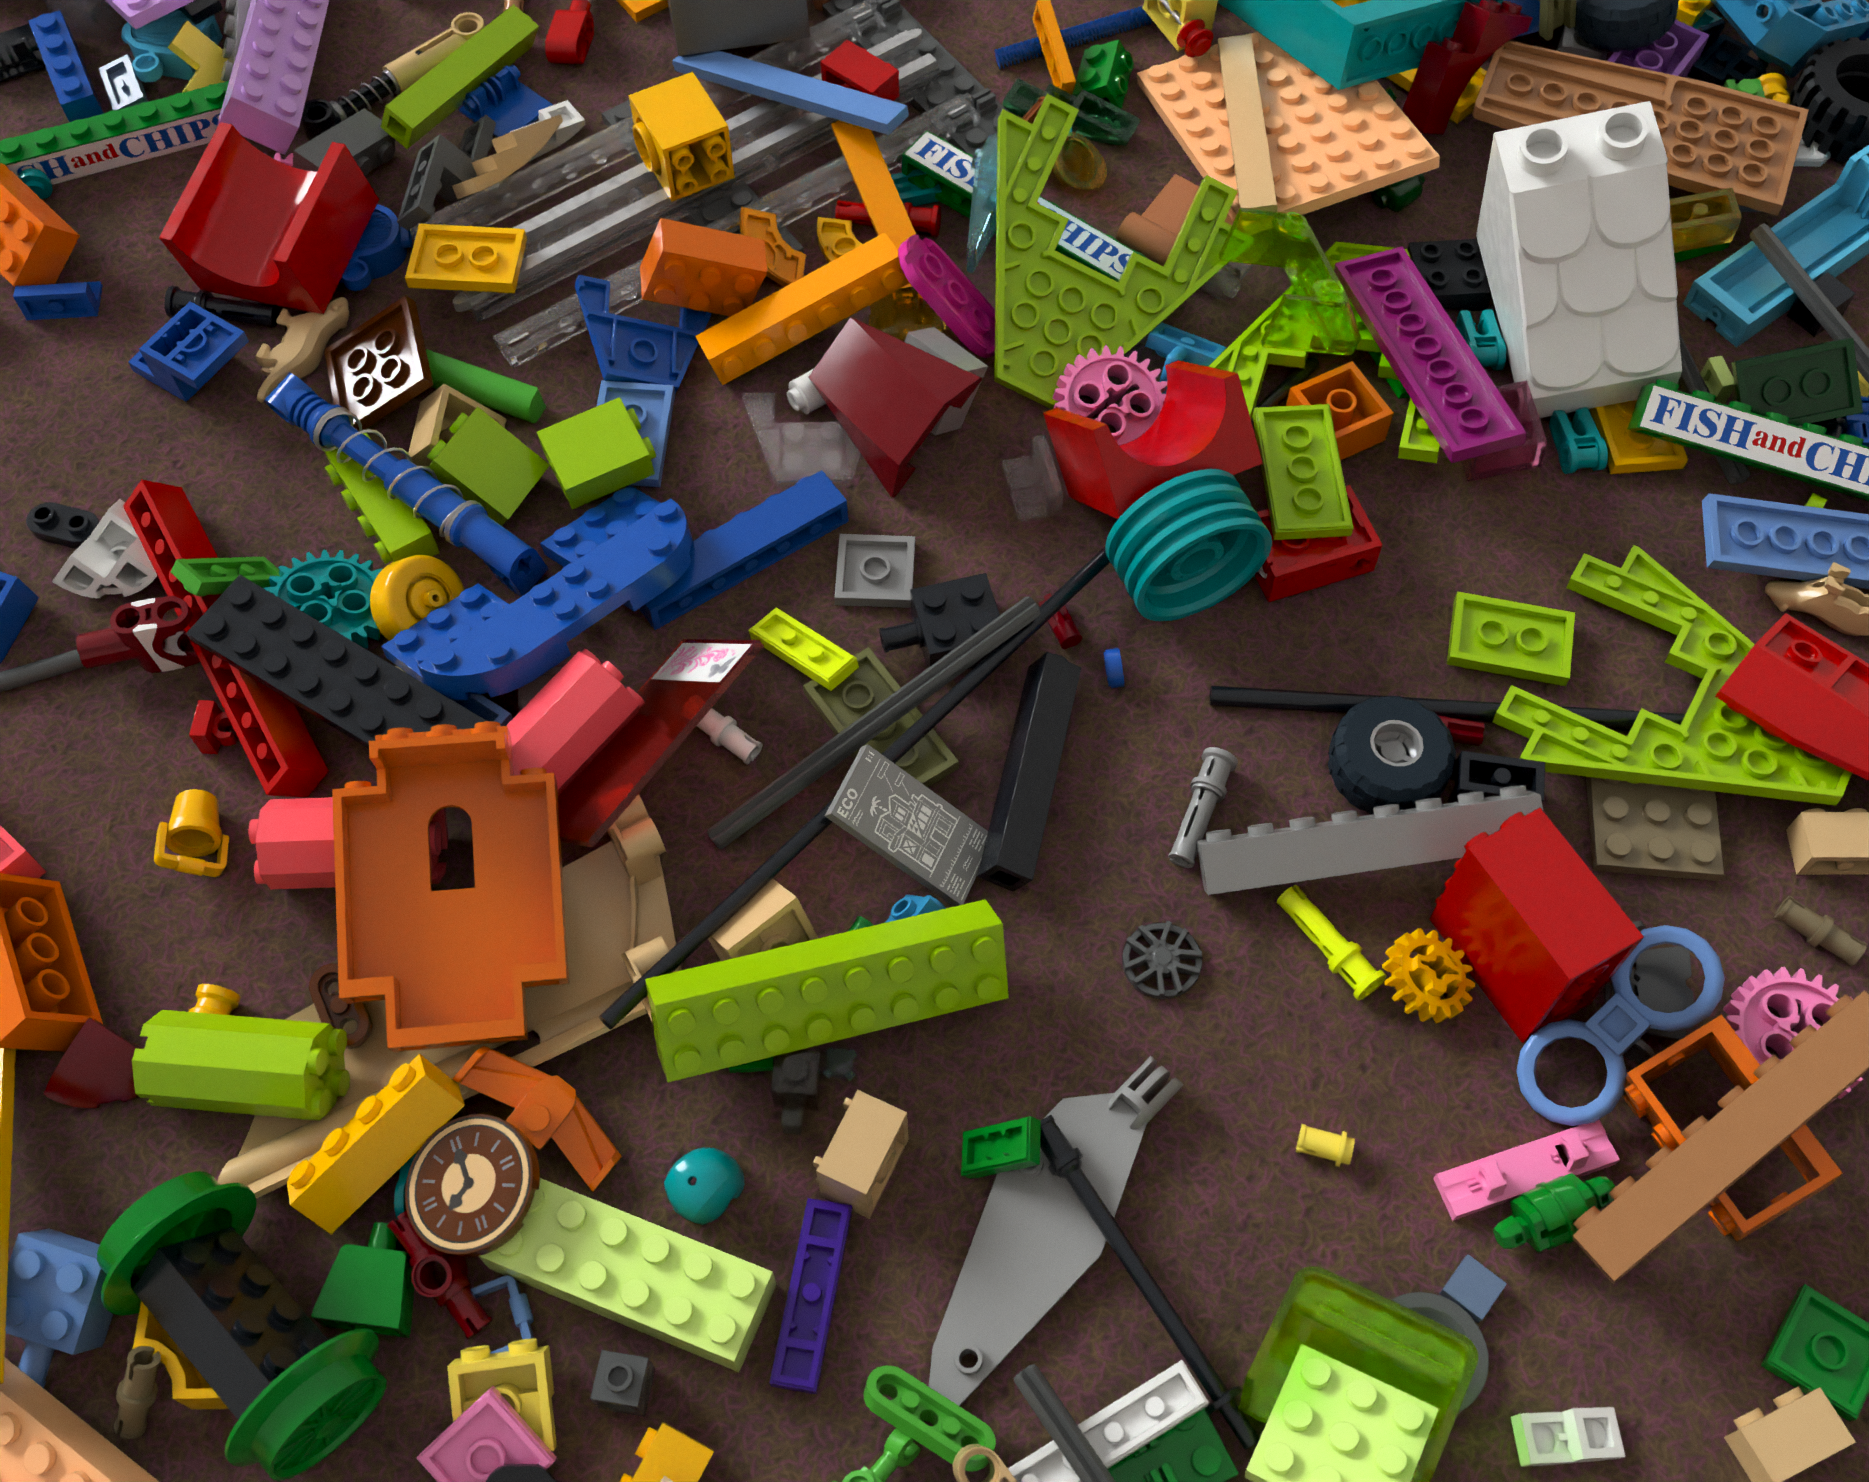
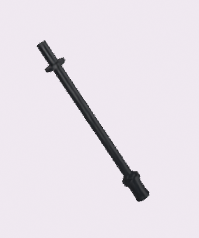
M1052 1115L1042 1119L1040 1148L1050 1162L1048 1169L1053 1176L1058 1175L1061 1178H1066L1212 1399V1402L1205 1408L1206 1413L1210 1415L1218 1409L1243 1448L1247 1450L1257 1443L1260 1437L1234 1399V1397L1243 1392L1242 1388L1239 1385L1234 1386L1230 1390L1227 1389L1082 1171L1081 1158L1083 1154L1079 1148L1073 1149L1055 1123Z

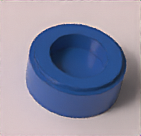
M1119 648L1106 649L1103 655L1108 687H1111V689L1125 687Z

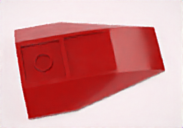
M1785 613L1751 648L1715 697L1726 703L1732 711L1743 714L1761 725L1770 735L1779 737L1793 746L1869 781V664Z

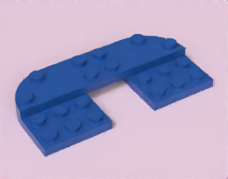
M630 485L620 489L612 497L598 506L587 510L581 517L569 525L556 530L552 536L540 543L544 554L563 566V569L543 583L534 586L528 593L511 604H508L478 583L462 591L458 597L441 608L431 611L427 617L409 629L399 632L393 639L381 647L387 659L410 676L449 699L468 700L469 692L477 695L488 692L491 698L521 688L569 657L571 653L567 642L621 605L635 612L680 579L692 561L689 552L691 547H694L684 511L671 498L666 502L660 503Z

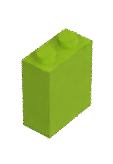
M620 397L536 432L543 452L572 510L655 474L651 460L657 456L648 437L641 438L638 430L642 428L634 409L626 410Z
M477 406L469 417L462 412L448 430L454 435L448 443L440 439L426 457L432 462L428 467L434 470L437 479L443 485L449 484L459 488L464 500H476L487 511L488 517L502 526L515 512L550 464ZM449 488L450 490H452L453 492H455L457 495H459V494L457 493V491H455V490L452 489V488Z

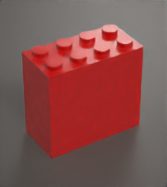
M1541 808L1527 815L1518 812L1501 824L1500 830L1488 835L1487 832H1482L1469 840L1464 846L1465 854L1454 865L1456 869L1454 874L1444 883L1446 886L1445 891L1435 900L1437 905L1429 918L1444 940L1448 937L1452 939L1451 949L1454 952L1464 951L1465 954L1460 961L1463 965L1472 966L1473 970L1469 973L1522 1044L1529 1039L1531 1034L1546 1024L1562 1021L1591 1004L1644 938Z

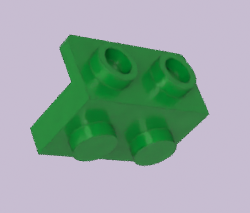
M1119 39L1102 45L1096 44L1084 50L1072 94L1077 104L1107 97L1114 110L1122 108L1125 94L1128 91V83L1131 71L1134 68L1132 55L1125 50Z

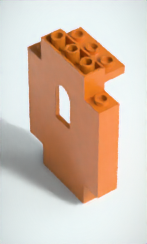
M479 722L474 725V728L457 729L455 725L442 724L432 726L431 731L414 733L411 728L400 727L387 730L385 735H375V741H369V758L376 767L377 786H371V782L351 781L344 784L345 788L332 789L339 999L346 1004L385 1000L387 1048L392 1052L528 1040L525 988L569 984L558 792L555 774L546 773L544 768H527L521 770L520 775L513 776L511 735L508 726H500L499 722ZM456 807L464 810L471 818L475 888L432 891L429 825L432 817L441 809Z

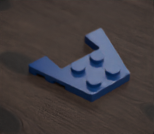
M578 274L575 281V289L603 380L674 385L676 394L699 343L695 336L705 330L712 313L680 307L679 327L609 313L610 281Z

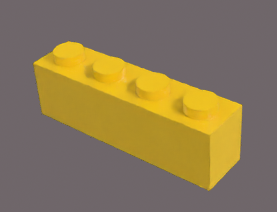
M420 1053L409 1064L405 1063L398 1067L392 1074L389 1083L376 1096L372 1095L366 1098L358 1107L355 1116L342 1129L336 1128L326 1137L322 1148L308 1161L303 1160L292 1170L287 1181L290 1206L332 1234L395 1174L436 1130L445 1125L465 1106L459 1085Z

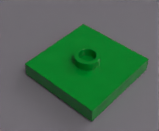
M1804 1284L1798 1288L1761 1366L1795 1388L1799 1386L1805 1394L1820 1387L1837 1414L1849 1422L1854 1421L1858 1418L1869 1394V1323Z

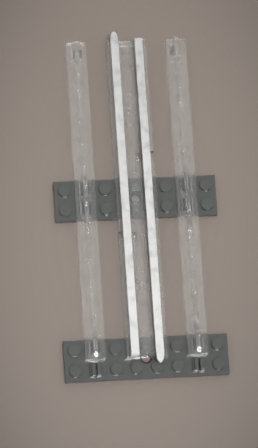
M831 0L822 5L823 15L827 19L810 27L811 38L779 42L747 58L797 73L823 60L848 39L859 47L865 48L869 53L884 62L893 65L899 70V97L894 102L901 104L909 102L921 115L901 124L891 134H882L875 138L889 171L902 165V154L926 130L940 138H944L950 144L973 155L981 162L997 147L998 117L1002 109H1006L996 100V95L993 92L991 93L988 87L984 88L900 4V0ZM821 73L812 78L822 80ZM707 80L700 81L718 111L753 95ZM767 99L726 120L729 128L735 178L671 202L654 172H650L641 159L633 136L632 128L634 122L630 101L627 100L602 113L603 122L607 128L508 176L486 189L471 194L433 213L432 217L424 224L489 227L631 155L639 163L627 171L513 227L515 229H525L527 236L515 293L453 290L457 295L453 299L455 310L457 312L469 310L479 323L654 233L660 218L677 221L686 217L692 225L741 235L739 225L741 207L776 214L777 228L783 240L794 250L804 253V247L785 226L853 191L857 187L842 155L759 198L747 184L835 140L831 123L838 121ZM421 222L409 230L410 235L414 240L417 234L419 224H422ZM643 259L602 279L610 281L609 313L618 314L643 301L640 279V265ZM577 293L494 335L493 338L496 347L510 365L515 368L588 330ZM526 337V340H524L523 342L513 347L509 346L510 344L520 340L521 338Z

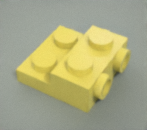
M530 1338L508 1343L509 1351L490 1354L489 1345L474 1346L461 1350V1358L454 1359L447 1366L453 1422L491 1386H494L547 1447L554 1451L557 1447L552 1405L554 1384L549 1345L538 1347L537 1339Z

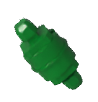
M1573 1173L1559 1176L1549 1182L1536 1184V1188L1522 1193L1518 1198L1511 1200L1510 1206L1513 1216L1507 1217L1493 1229L1495 1239L1503 1249H1513L1525 1245L1527 1242L1538 1253L1546 1249H1553L1564 1243L1574 1242L1573 1234L1578 1229L1573 1223L1591 1207L1595 1206L1600 1210L1612 1203L1614 1199L1609 1193L1615 1188V1185L1604 1176H1598L1582 1182Z

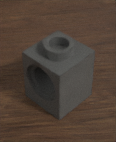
M602 1350L590 1399L601 1410L645 1417L656 1368L647 1357Z

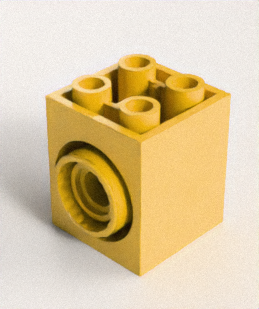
M694 72L629 95L634 122L632 128L638 152L646 168L650 172H654L671 202L735 178L728 124Z

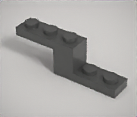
M484 115L464 131L459 149L439 134L418 151L398 216V224L409 231L420 222L422 224L426 223L435 211L433 203L437 194L455 208L466 200L472 201L479 194L477 192L457 199L452 186L477 176L472 162L487 157L488 151L493 145L495 121L489 116Z

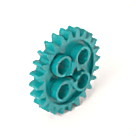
M323 550L321 558L316 559L310 552H307V561L302 563L296 558H291L292 568L279 566L280 577L270 576V587H264L265 590L365 649L368 648L367 637L375 640L381 639L380 630L376 626L371 613L370 593L374 580L382 569L373 571V561L371 560L360 564L359 554H354L348 560L344 559L343 550H339L335 557H330L327 550Z

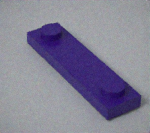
M807 1198L770 1378L771 1387L817 1395L853 1212L852 1205Z

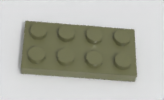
M870 647L854 655L857 658L859 668L832 691L814 680L803 685L804 695L835 735L839 734L901 688ZM915 707L865 745H870L882 754L923 715ZM934 729L895 763L926 787H930L959 769L958 759ZM860 748L851 754L853 759L856 758Z

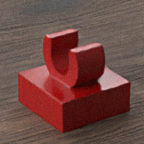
M198 700L189 736L202 754H218L220 744L231 746L236 744L237 741L232 732H224L226 727L232 725L226 712H222L215 701Z

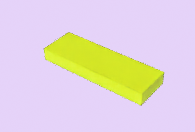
M777 607L748 630L751 640L830 691L859 668L856 657Z

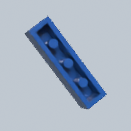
M61 10L45 13L37 18L28 20L60 105L69 122L104 114L76 41Z

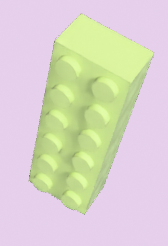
M540 1178L539 1190H535L532 1204L522 1221L524 1226L503 1246L479 1256L490 1270L502 1275L512 1276L519 1282L736 1372H740L777 1285L773 1271Z

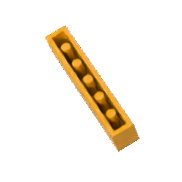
M886 232L695 337L723 386L910 282L900 266L897 248Z

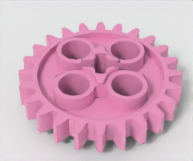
M1104 346L1101 356L1091 348L1088 352L1087 360L1078 354L1074 365L1069 363L1066 365L1063 372L1065 376H1059L1056 384L1059 388L1055 389L1052 398L1058 402L1055 403L1053 409L1059 408L1087 418L1099 414L1095 420L1115 427L1117 432L1111 434L1118 445H1123L1140 437L1153 425L1165 402L1166 394L1162 393L1167 388V381L1157 382L1156 379L1161 370L1155 369L1150 372L1147 369L1150 363L1149 358L1141 363L1137 362V351L1131 353L1128 358L1124 356V350L1121 346L1118 348L1116 355H1111L1108 346ZM1108 377H1117L1123 384L1116 385ZM1132 387H1136L1138 389L1125 395L1126 391H1128ZM1079 396H1089L1093 399L1094 403H1084ZM1120 398H1122L1119 406L1115 404ZM1106 403L1110 405L1102 411ZM1136 404L1141 406L1145 413L1135 412L1130 405Z
M1781 967L1774 976L1766 969L1757 978L1750 976L1742 984L1743 987L1739 986L1731 994L1733 1000H1730L1724 1006L1723 1011L1729 1015L1726 1016V1021L1761 1065L1772 1056L1767 1051L1766 1046L1773 1048L1777 1052L1779 1059L1782 1060L1795 1049L1789 1042L1810 1024L1816 1030L1821 1027L1815 1022L1813 1016L1819 1018L1823 1024L1831 1019L1825 1012L1839 1000L1836 997L1839 986L1834 984L1826 990L1822 987V975L1818 974L1810 982L1806 980L1805 971L1801 968L1792 978L1785 967ZM1797 1003L1800 1005V1013H1799V1014H1798V1005H1797ZM1768 1006L1778 1011L1781 1018L1773 1015ZM1859 1078L1855 1083H1853L1849 1088H1847L1843 1093H1841L1838 1096V1098L1842 1099L1844 1096H1846L1849 1092H1851V1088H1854L1856 1085H1858L1863 1080V1078Z

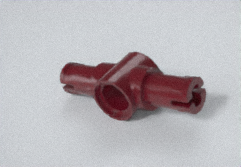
M407 1210L397 1216L398 1220H392L387 1227L393 1232L411 1257L408 1263L413 1269L411 1277L415 1290L425 1297H433L439 1307L445 1306L465 1333V1337L470 1339L480 1332L482 1327L490 1324L493 1319L491 1316H488L469 1288L471 1282L466 1277L468 1270L465 1258L441 1252L425 1243L412 1227ZM436 1262L441 1263L445 1267L447 1278L444 1284L439 1283L433 1275V1268Z

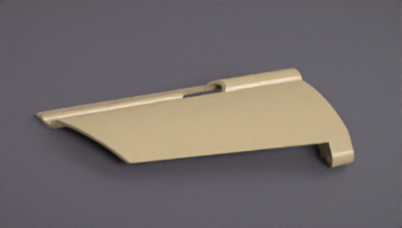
M635 786L596 803L599 814L612 841L562 867L569 984L525 988L528 1032L535 1031L540 1037V1044L511 1058L531 1067H535L648 1013L652 1021L648 996L612 1029L607 1028L599 1019V1016L676 945L660 854L666 852V849L654 822L649 818ZM681 965L673 972L681 971ZM337 990L336 992H334V993H332V994H330V995H336V994H338V993H339V990ZM385 1000L365 1002L372 1020V1031L364 1044L357 1048L345 1049V1070H348L350 1074V1086L347 1094L344 1097L338 1096L336 1105L320 1121L255 1115L238 1156L225 1164L217 1182L220 1185L229 1183L244 1184L253 1191L256 1199L287 1184L290 1173L303 1160L308 1161L322 1148L324 1140L336 1128L342 1129L355 1116L358 1107L366 1098L372 1095L376 1096L389 1083L392 1074L398 1067L405 1063L409 1064L419 1053L453 1079L473 1053L483 1045L494 1049L507 1042L392 1052L387 1048ZM314 1004L285 1019L321 1023ZM354 1020L348 1021L343 1029L347 1034H352L357 1029V1022ZM457 1083L463 1100L480 1093Z

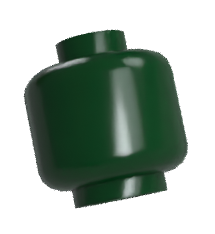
M1422 173L1376 189L1371 193L1372 198L1379 208L1384 209L1387 207L1393 212H1399L1422 195L1425 182L1424 175Z

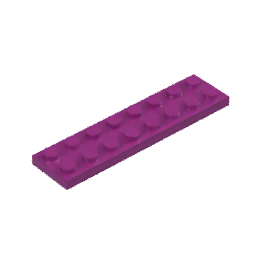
M1403 246L1335 263L1334 275L1451 463L1525 444L1527 432Z

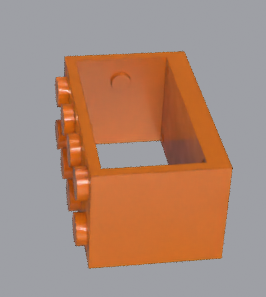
M1722 1014L1627 1072L1624 1089L1626 1094L1623 1098L1638 1119L1646 1116L1653 1125L1652 1129L1654 1132L1651 1133V1137L1659 1149L1667 1145L1671 1151H1674L1687 1139L1681 1134L1682 1132L1648 1087V1083L1705 1048L1735 1087L1739 1085L1745 1091L1758 1080L1753 1072L1760 1064ZM1806 1124L1779 1146L1807 1183L1790 1194L1785 1191L1770 1200L1772 1205L1747 1220L1727 1193L1723 1192L1710 1203L1711 1211L1707 1212V1214L1724 1237L1731 1233L1736 1241L1743 1239L1832 1185L1843 1174Z

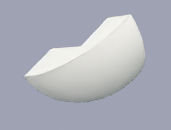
M119 499L107 510L91 535L69 556L53 579V583L81 596L100 598L106 594L123 593L124 597L130 596L146 588L154 581L157 574L123 507L124 501Z

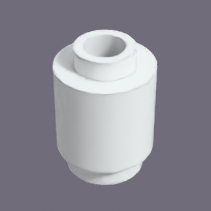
M814 369L790 381L788 384L787 398L794 410H801L804 414H809L826 404L808 378Z

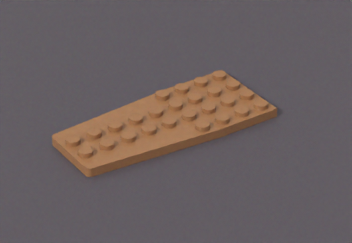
M1513 41L1506 42L1494 52L1473 108L1472 116L1475 119L1509 130L1650 101L1668 158V185L1778 216L1786 196L1808 109L1704 81Z

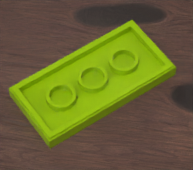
M1330 405L1254 408L1253 422L1263 462L1261 469L1273 539L1287 540L1351 536L1354 528Z

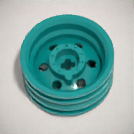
M1205 469L1186 473L1166 481L1134 502L1111 528L1105 544V553L1115 568L1118 577L1125 584L1126 591L1134 601L1139 613L1144 618L1153 621H1172L1208 609L1245 585L1259 571L1268 558L1272 547V536L1267 527L1262 523L1257 511L1251 507V502L1241 489L1236 478L1224 470Z

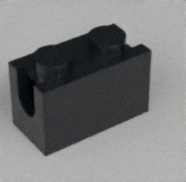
M1461 751L1454 763L1450 779L1456 781L1454 790L1448 798V803L1458 802L1457 795L1470 792H1483L1484 798L1500 796V788L1525 785L1526 791L1530 790L1531 792L1541 794L1542 802L1544 801L1545 762Z

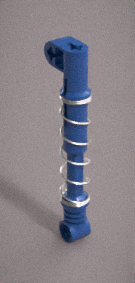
M289 372L264 400L283 420L292 426H298L308 433L311 442L320 450L332 451L338 448L336 455L338 463H346L353 459L363 466V481H371L376 476L384 481L385 490L388 491V499L394 500L398 498L413 509L414 518L424 517L440 528L439 534L441 537H445L446 541L458 548L466 547L485 562L500 582L519 597L528 593L549 569L534 548L488 517L487 511L476 500H464L459 488L449 484L443 485L437 479L434 470L428 466H417L412 463L409 453L404 449L395 447L387 449V441L383 434L371 429L362 431V424L356 415L340 405L329 404L296 375ZM354 419L359 425V431L353 427ZM368 432L378 435L384 443V449L363 433ZM341 451L349 456L343 461L339 457ZM389 451H400L406 455L407 459L399 460L390 454ZM366 470L374 474L368 479L365 478ZM449 488H452V489H454L455 491H457V493H458L459 495H457L455 492H453V491L450 490Z

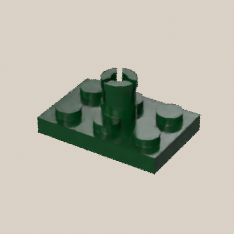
M1848 337L1731 362L1737 402L1752 406V413L1765 416L1766 412L1782 414L1790 418L1789 424L1796 426L1803 425V423H1815L1863 413L1853 338Z

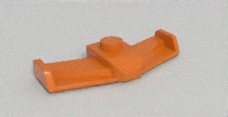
M483 1045L473 1053L452 1079L457 1083L515 1108L505 1121L521 1130L530 1140L531 1144L540 1151L552 1137L592 1192L597 1189L622 1157L577 1097L576 1090L558 1075L551 1076Z

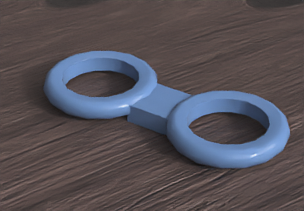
M1662 925L1643 929L1640 932L1644 938L1611 978L1615 994L1587 1022L1572 1019L1551 1022L1531 1034L1520 1051L1516 1073L1520 1091L1532 1109L1551 1122L1568 1126L1595 1123L1612 1112L1623 1096L1627 1071L1623 1055L1650 1028L1667 1032L1692 1028L1708 1018L1720 1002L1725 976L1720 957L1707 940L1689 929ZM1662 944L1682 946L1692 952L1702 964L1705 975L1703 991L1696 1002L1683 1011L1672 1013L1654 1011L1642 1004L1633 992L1630 980L1632 966L1639 955L1652 946ZM1565 1038L1585 1040L1595 1046L1604 1057L1608 1072L1605 1087L1598 1098L1585 1106L1569 1108L1557 1105L1546 1098L1538 1086L1535 1073L1538 1058L1543 1050L1556 1040Z

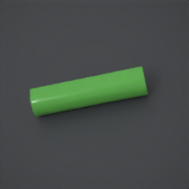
M426 349L434 384L431 388L438 389L443 384H446L485 407L531 423H536L546 409V405L537 387Z

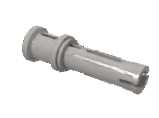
M1217 747L1205 748L1201 755L1203 764L1199 775L1191 781L1190 788L1193 796L1181 823L1173 848L1168 855L1172 863L1181 867L1192 868L1194 866L1198 853L1197 841L1203 839L1216 803H1220L1227 794L1225 785L1229 774L1237 767V758L1224 749Z

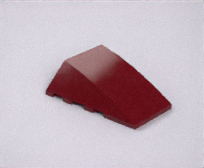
M850 317L808 377L891 498L897 496L916 470L909 463V460L949 406L961 409L983 379Z

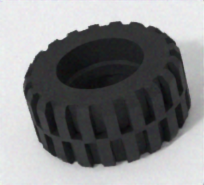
M1858 37L1847 38L1844 42L1839 39L1820 47L1809 57L1790 94V105L1809 110L1801 138L1805 145L1809 148L1812 142L1815 141L1819 144L1817 151L1825 155L1829 151L1830 157L1835 158V162L1842 164L1846 161L1848 162L1851 156L1869 145V38L1859 40Z

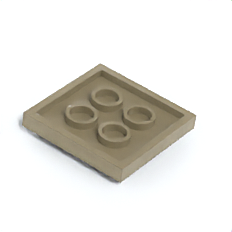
M1586 777L1593 871L1719 881L1724 876L1715 791L1646 783L1632 784L1627 781Z

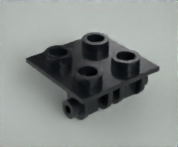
M29 24L0 33V83L46 67Z

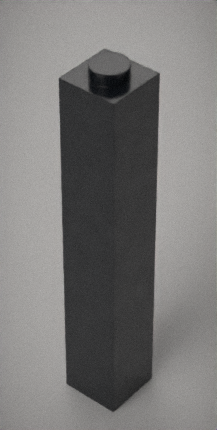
M1046 652L1028 666L977 875L981 879L1013 892L1033 881L1081 672V667L1068 662L1061 655Z

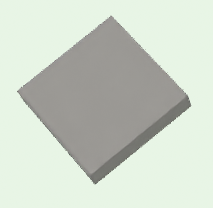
M840 534L834 596L835 605L911 608L910 589H913L915 536Z

